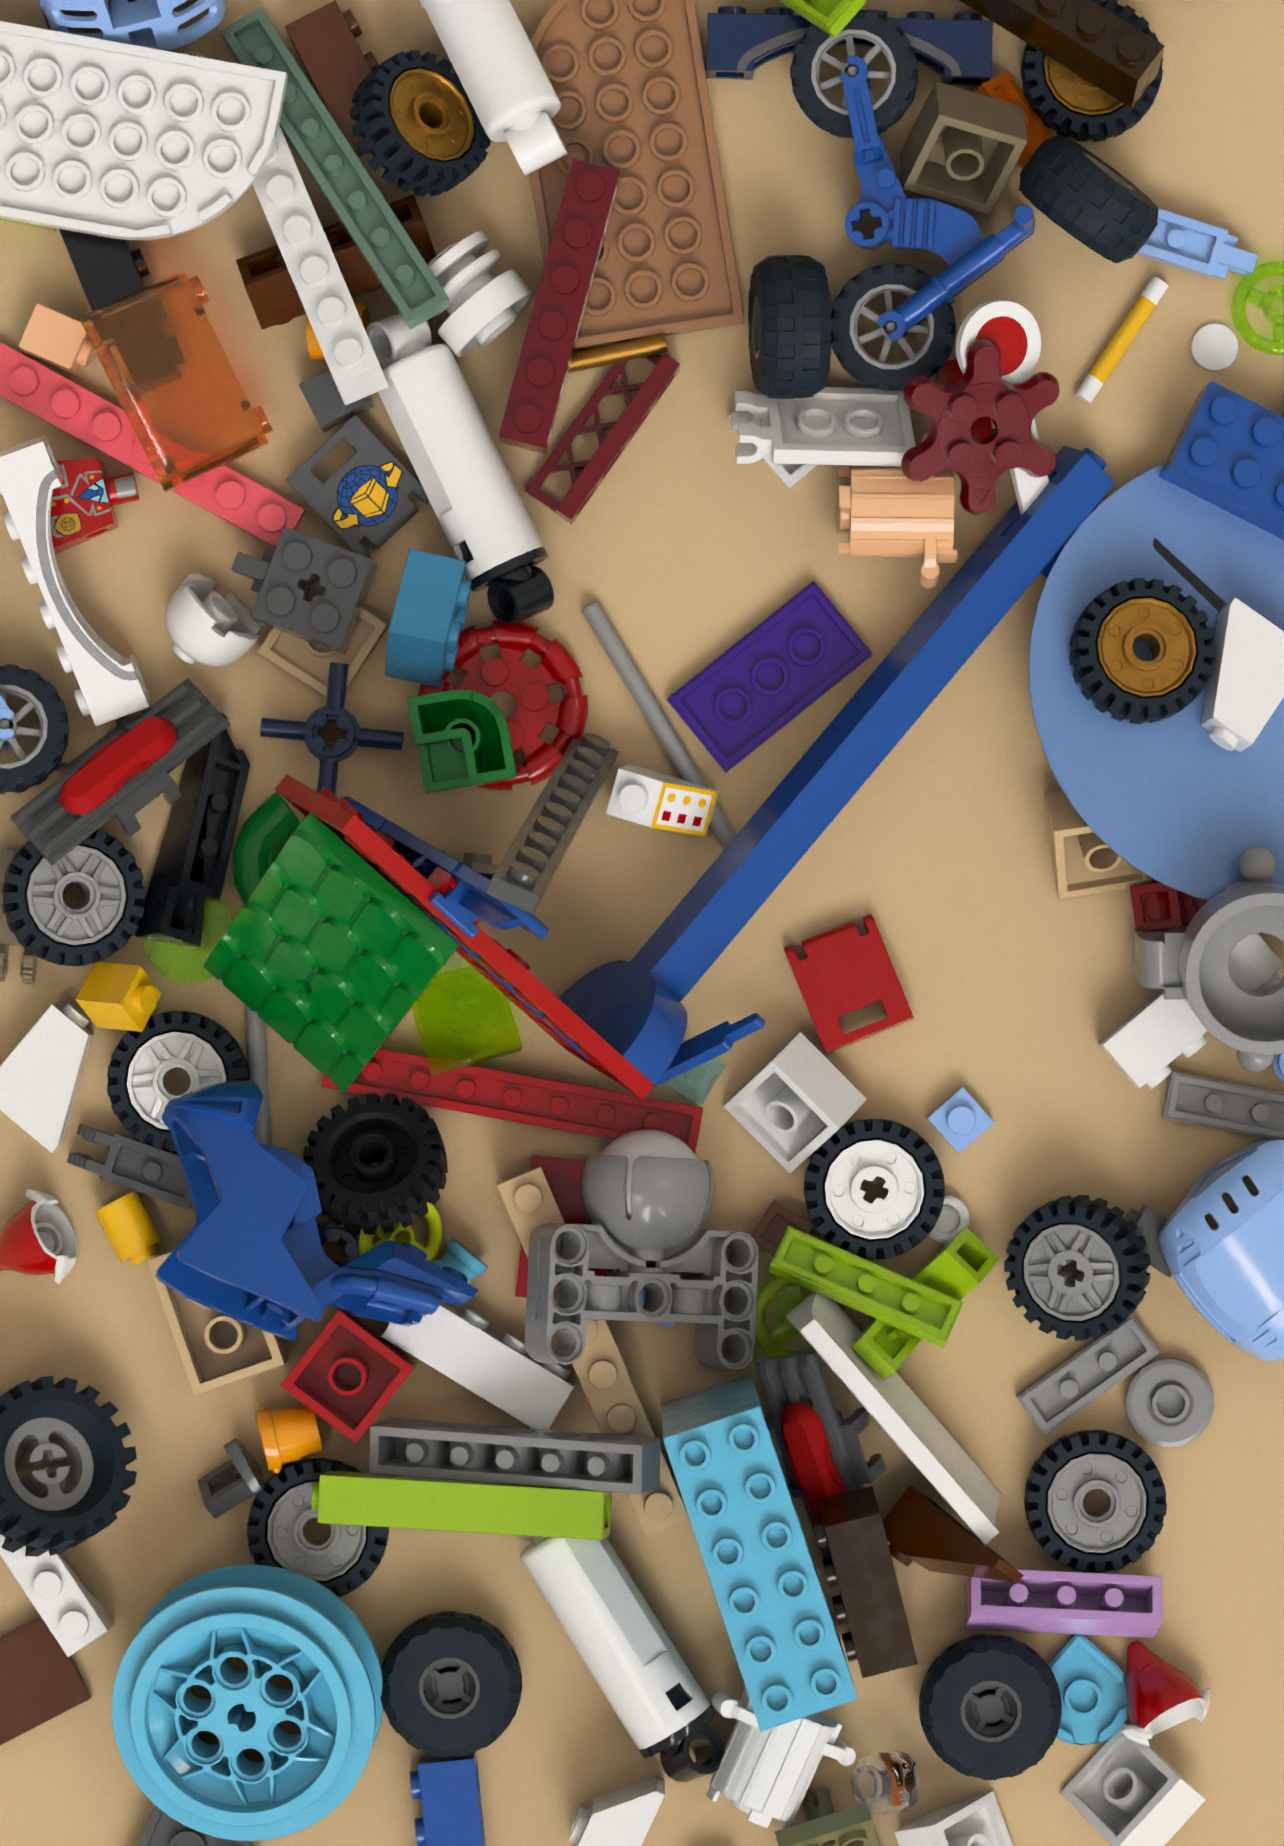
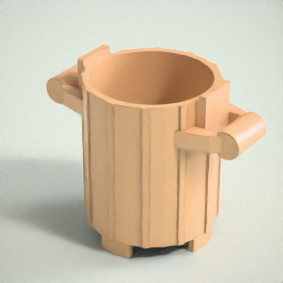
M928 434L922 437L921 443L925 440ZM838 466V477L849 478V486H839L840 511H837L836 534H848V543H838L837 554H849V556L922 557L919 582L924 588L930 589L935 587L938 583L940 572L937 563H956L958 550H953L955 472L941 470L927 480L914 482L903 474L901 467Z

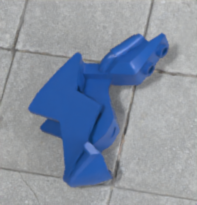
M254 1080L225 1081L208 1085L179 1098L171 1099L167 1103L162 1120L171 1132L185 1173L197 1220L194 1227L156 1270L155 1277L180 1295L235 1320L291 1341H295L297 1338L296 1326L308 1318L320 1322L322 1310L328 1306L348 1311L351 1316L409 1327L412 1324L417 1325L420 1323L423 1316L427 1314L432 1315L438 1309L440 1303L462 1306L475 1297L478 1289L467 1283L468 1278L464 1274L451 1267H438L426 1260L427 1255L423 1250L409 1243L399 1244L391 1240L384 1241L342 1268L328 1258L321 1245L315 1218L322 1212L312 1168L283 1147L258 1143L253 1134L263 1099L262 1092Z

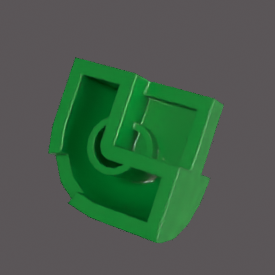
M450 690L407 698L414 744L418 747L425 793L487 785L518 777L508 723L503 711L491 698L473 690Z

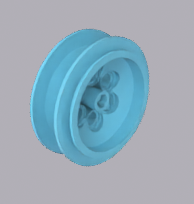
M256 1564L231 1565L201 1573L172 1589L154 1606L139 1627L134 1640L121 1661L112 1695V1722L118 1750L132 1779L153 1804L174 1820L195 1831L217 1838L236 1841H262L299 1832L323 1819L338 1807L352 1791L363 1773L377 1738L383 1715V1706L380 1698L383 1681L379 1656L366 1628L344 1601L326 1587L304 1575L284 1568ZM239 1657L243 1659L248 1666V1670L243 1672L233 1670L228 1665L226 1658ZM277 1674L287 1676L291 1680L293 1687L290 1689L278 1688L271 1680V1676ZM201 1685L207 1688L211 1698L205 1700L198 1699L190 1691V1686ZM285 1720L293 1721L300 1727L301 1733L295 1735L288 1734L282 1730L279 1722ZM198 1732H212L217 1736L219 1744L209 1745L204 1743L198 1736ZM248 1748L255 1749L263 1755L264 1761L259 1763L249 1761L244 1756L242 1750Z

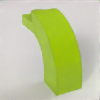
M965 1226L924 1263L910 1279L961 1300L981 1283L999 1258ZM872 1318L862 1329V1334L851 1347L886 1380L896 1372L922 1339Z

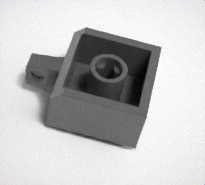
M283 527L274 552L265 550L261 560L238 551L231 570L254 579L251 590L259 593L251 613V617L255 621L345 654L378 565L373 559ZM316 580H320L319 584L325 590V594L323 597L315 595L312 602H308L309 596L303 591L305 585H313Z

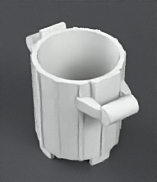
M746 1687L740 1700L733 1699L726 1692L722 1691L717 1692L712 1698V1705L725 1718H735L737 1721L724 1748L719 1769L713 1773L710 1780V1788L706 1795L714 1802L717 1801L720 1793L725 1795L727 1799L731 1800V1805L748 1814V1821L768 1828L772 1818L779 1819L777 1824L782 1829L788 1828L790 1823L795 1820L822 1756L834 1758L844 1766L851 1765L855 1761V1751L842 1739H837L842 1724L832 1716H830L829 1720H826L815 1713L761 1732Z

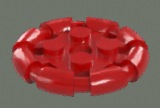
M493 620V625L475 629V626L472 625L460 631L457 643L459 644L455 665L467 672V675L462 680L459 688L446 681L451 673L449 671H444L440 688L420 683L418 696L450 690H473L488 698H492L499 692H507L516 699V711L506 721L510 729L513 751L523 748L526 763L516 765L517 778L477 786L480 788L499 791L513 790L512 785L530 781L532 786L552 775L572 738L581 739L585 730L588 716V695H583L579 678L583 677L579 665L561 642L556 638L552 642L538 633V627L528 623L517 622L512 625H505L499 620ZM498 643L501 658H490L483 662L480 647ZM527 649L542 657L536 670L520 661ZM561 683L565 700L550 703L549 692L546 686ZM547 722L559 729L551 745L538 738L545 729Z

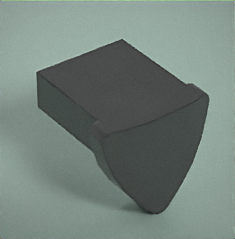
M236 1438L223 1445L231 1460L197 1480L204 1505L215 1519L252 1495H256L265 1489L264 1477L259 1464Z

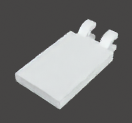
M825 387L813 395V397L796 399L768 398L766 395H756L748 391H735V410L745 411L731 413L732 432H738L740 444L735 445L736 464L754 463L765 455L771 454L772 464L901 467V459L904 453L910 448L915 447L910 410L904 400V390L885 391L875 388Z

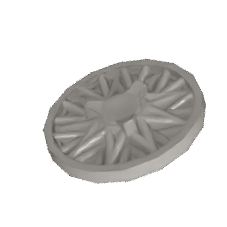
M1175 1358L1155 1360L1142 1367L1131 1379L1125 1396L1126 1414L1134 1430L1148 1442L1163 1447L1183 1446L1198 1438L1209 1425L1214 1410L1213 1390L1205 1375L1192 1364Z

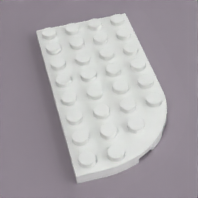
M0 21V218L123 240L168 238L208 223L237 202L259 176L268 160L280 124L288 81L287 72Z

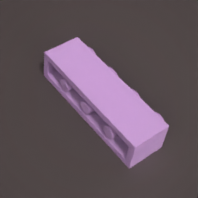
M1017 1569L1024 1575L1018 1583L969 1576L965 1582V1629L1154 1638L1162 1624V1576Z

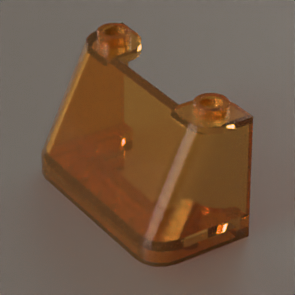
M185 271L79 317L165 493L171 492L269 444L265 434L273 431L261 405L251 408L206 316L202 304L209 302V298L198 276L196 275L188 279Z

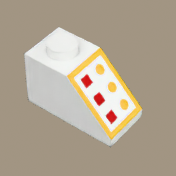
M629 764L618 768L606 814L650 828L706 837L719 791Z

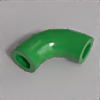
M278 792L268 797L244 822L233 850L234 885L243 905L246 904L268 868L275 861L290 836L300 824L296 815Z

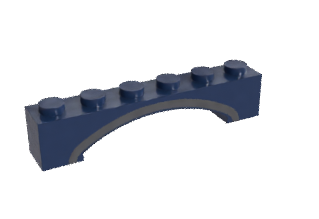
M719 7L717 13H708L706 79L753 80L755 69L773 59L794 52L797 43L800 42L805 35L804 32L812 23L801 15H793V10L790 8L772 7L766 8L765 14H746V8ZM872 10L887 18L888 13L886 11ZM927 11L906 13V18H889L899 26L909 39L917 61L940 74L941 83L980 86L991 80L993 21L982 20L981 14L972 12L954 14V19H935V14ZM853 38L854 45L875 46L874 43L865 39ZM846 40L835 45H846Z

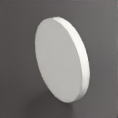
M1208 324L1202 327L1194 335L1191 343V352L1194 360L1199 366L1209 371H1220L1230 366L1236 359L1239 349L1238 340L1234 332L1222 324Z

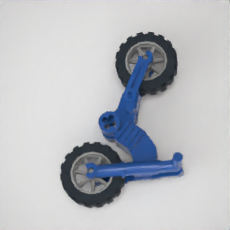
M859 10L836 38H833L812 24L804 32L805 35L795 47L790 68V78L793 94L800 108L816 126L834 136L854 139V163L860 180L862 194L858 204L850 209L845 219V230L848 237L859 247L869 250L877 249L886 242H890L893 249L928 251L941 256L949 265L938 276L935 274L930 276L913 266L886 263L870 267L861 271L853 279L851 278L843 286V289L833 303L831 312V346L841 366L862 384L885 391L904 390L908 381L915 376L925 375L931 378L939 372L952 352L956 336L955 314L952 306L955 300L953 298L1004 260L1006 254L1034 233L1035 218L1033 210L1029 206L1021 205L1015 210L1014 221L996 235L992 233L983 240L978 223L967 212L932 198L906 197L880 133L886 131L894 123L896 124L904 116L905 111L914 100L919 77L916 55L907 36L892 20L872 10ZM853 38L865 39L874 43L875 46L862 59L855 55ZM843 40H846L848 62L845 64L827 54L828 50ZM881 50L888 60L890 72L870 71L868 68V64ZM822 60L841 70L842 74L820 83L819 71ZM871 79L889 80L887 88L879 100H876L871 92ZM843 83L844 96L841 106H838L830 101L823 91ZM871 213L875 220L882 221V227L874 230L873 239H866L862 232L855 230V225L863 222V214ZM891 292L904 293L910 296L895 309L893 308ZM884 293L886 312L881 316L864 307L872 298ZM860 313L877 322L880 329L858 337L857 325ZM927 319L928 326H920V325H919L920 323H922L924 320ZM909 332L927 333L923 346L915 354L905 338ZM880 336H885L879 360L867 353L862 344ZM892 342L900 344L909 357L908 360L898 363H886Z

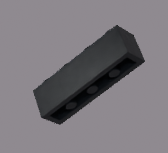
M59 229L126 395L132 398L182 378L177 365L184 363L185 359L176 337L166 338L160 321L168 317L158 293L148 294L142 278L150 275L140 248L131 251L127 240Z

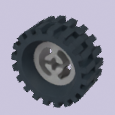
M53 1376L40 1377L31 1384L29 1380L22 1382L0 1396V1535L6 1537L1 1548L12 1553L25 1545V1556L38 1557L48 1550L51 1556L62 1553L71 1547L73 1548L112 1524L118 1518L115 1513L125 1508L131 1497L123 1492L135 1485L137 1474L135 1471L126 1470V1465L137 1459L135 1446L124 1448L122 1442L123 1438L131 1434L126 1422L117 1427L115 1426L110 1417L119 1410L111 1401L101 1407L94 1402L100 1393L96 1389L88 1386L78 1393L75 1392L78 1380L65 1377L54 1384ZM18 1446H20L23 1454L15 1462ZM62 1459L65 1466L59 1467L49 1474L45 1470L30 1472L21 1479L17 1475V1472H22L34 1464L36 1468H47ZM67 1477L66 1486L62 1492L60 1490V1483Z

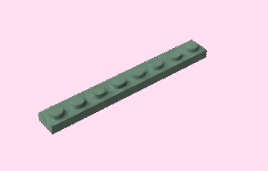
M260 7L221 30L224 41L239 64L287 72L288 81L280 118V128L408 328L411 330L451 306L449 297L263 9Z

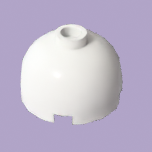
M189 574L178 586L168 602L164 617L168 635L174 642L172 644L173 651L185 662L193 664L196 661L206 666H225L240 659L259 639L260 636L255 635L260 630L259 623L251 617V611L238 597L230 592L227 595L226 601L219 593L212 590L218 583L200 574Z

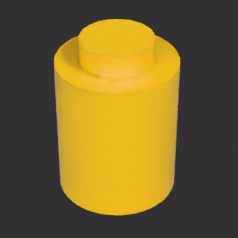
M132 1191L94 1212L120 1263L130 1259L134 1267L158 1254L154 1244L162 1241V1238L136 1191Z

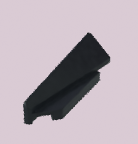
M226 729L187 759L179 785L182 797L174 802L143 907H145L143 917L139 920L137 925L139 927L135 932V937L191 947L201 946L205 900H220L250 768V763L244 751L235 748Z

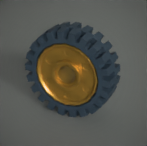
M1092 0L1159 42L1155 32L1152 33L1148 28L1149 23L1143 16L1139 18L1135 14V9L1127 4L1125 7L1117 4L1118 0ZM1027 43L1021 65L1022 88L1031 107L1047 128L1052 127L1057 130L1059 135L1074 137L1075 141H1105L1109 137L1113 136L1115 138L1129 128H1132L1148 112L1161 84L1163 58H1161L1157 76L1135 105L1130 108Z
M410 50L406 54L404 51L397 53L367 75L358 85L359 89L353 95L351 102L355 103V105L350 109V119L357 121L352 126L354 137L364 138L358 145L362 155L371 152L374 157L368 164L374 171L381 166L385 169L381 178L389 184L399 179L397 189L408 192L413 188L414 195L424 196L430 193V196H436L444 191H449L463 182L480 166L488 154L485 150L490 146L491 140L486 135L457 73L452 74L450 72L452 63L442 59L436 64V54L426 52L421 56L419 50Z
M1135 578L1130 582L1123 581L1106 589L1085 608L1074 626L1075 630L1071 635L1069 646H1072V651L1069 654L1070 665H1074L1075 668L1072 675L1076 684L1081 683L1084 688L1081 693L1087 700L1092 698L1097 703L1095 705L1096 709L1102 713L1110 712L1112 714L1111 718L1118 721L1127 719L1132 724H1141L1146 721L1154 723L1180 712L1201 693L1214 667L1211 664L1216 657V647L1212 646L1211 641L1215 636L1213 628H1207L1205 623L1209 618L1204 610L1199 612L1194 605L1197 601L1191 595L1184 597L1180 594L1181 588L1174 584L1167 587L1163 585V580L1152 579L1151 581H1145V578ZM1134 641H1141L1149 646L1152 653L1151 661H1142L1135 656L1132 647Z

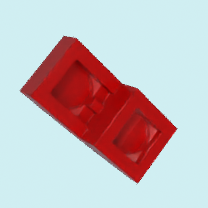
M1160 882L1130 887L1135 927L1145 926L1144 931L1187 927L1194 915L1208 902L1207 900L1195 898L1165 886Z

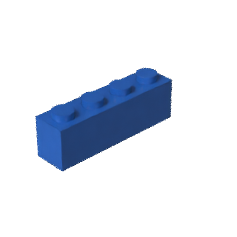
M476 1751L473 1754L461 1757L434 1755L419 1757L418 1770L410 1771L412 1799H421L423 1814L422 1818H415L417 1846H486Z

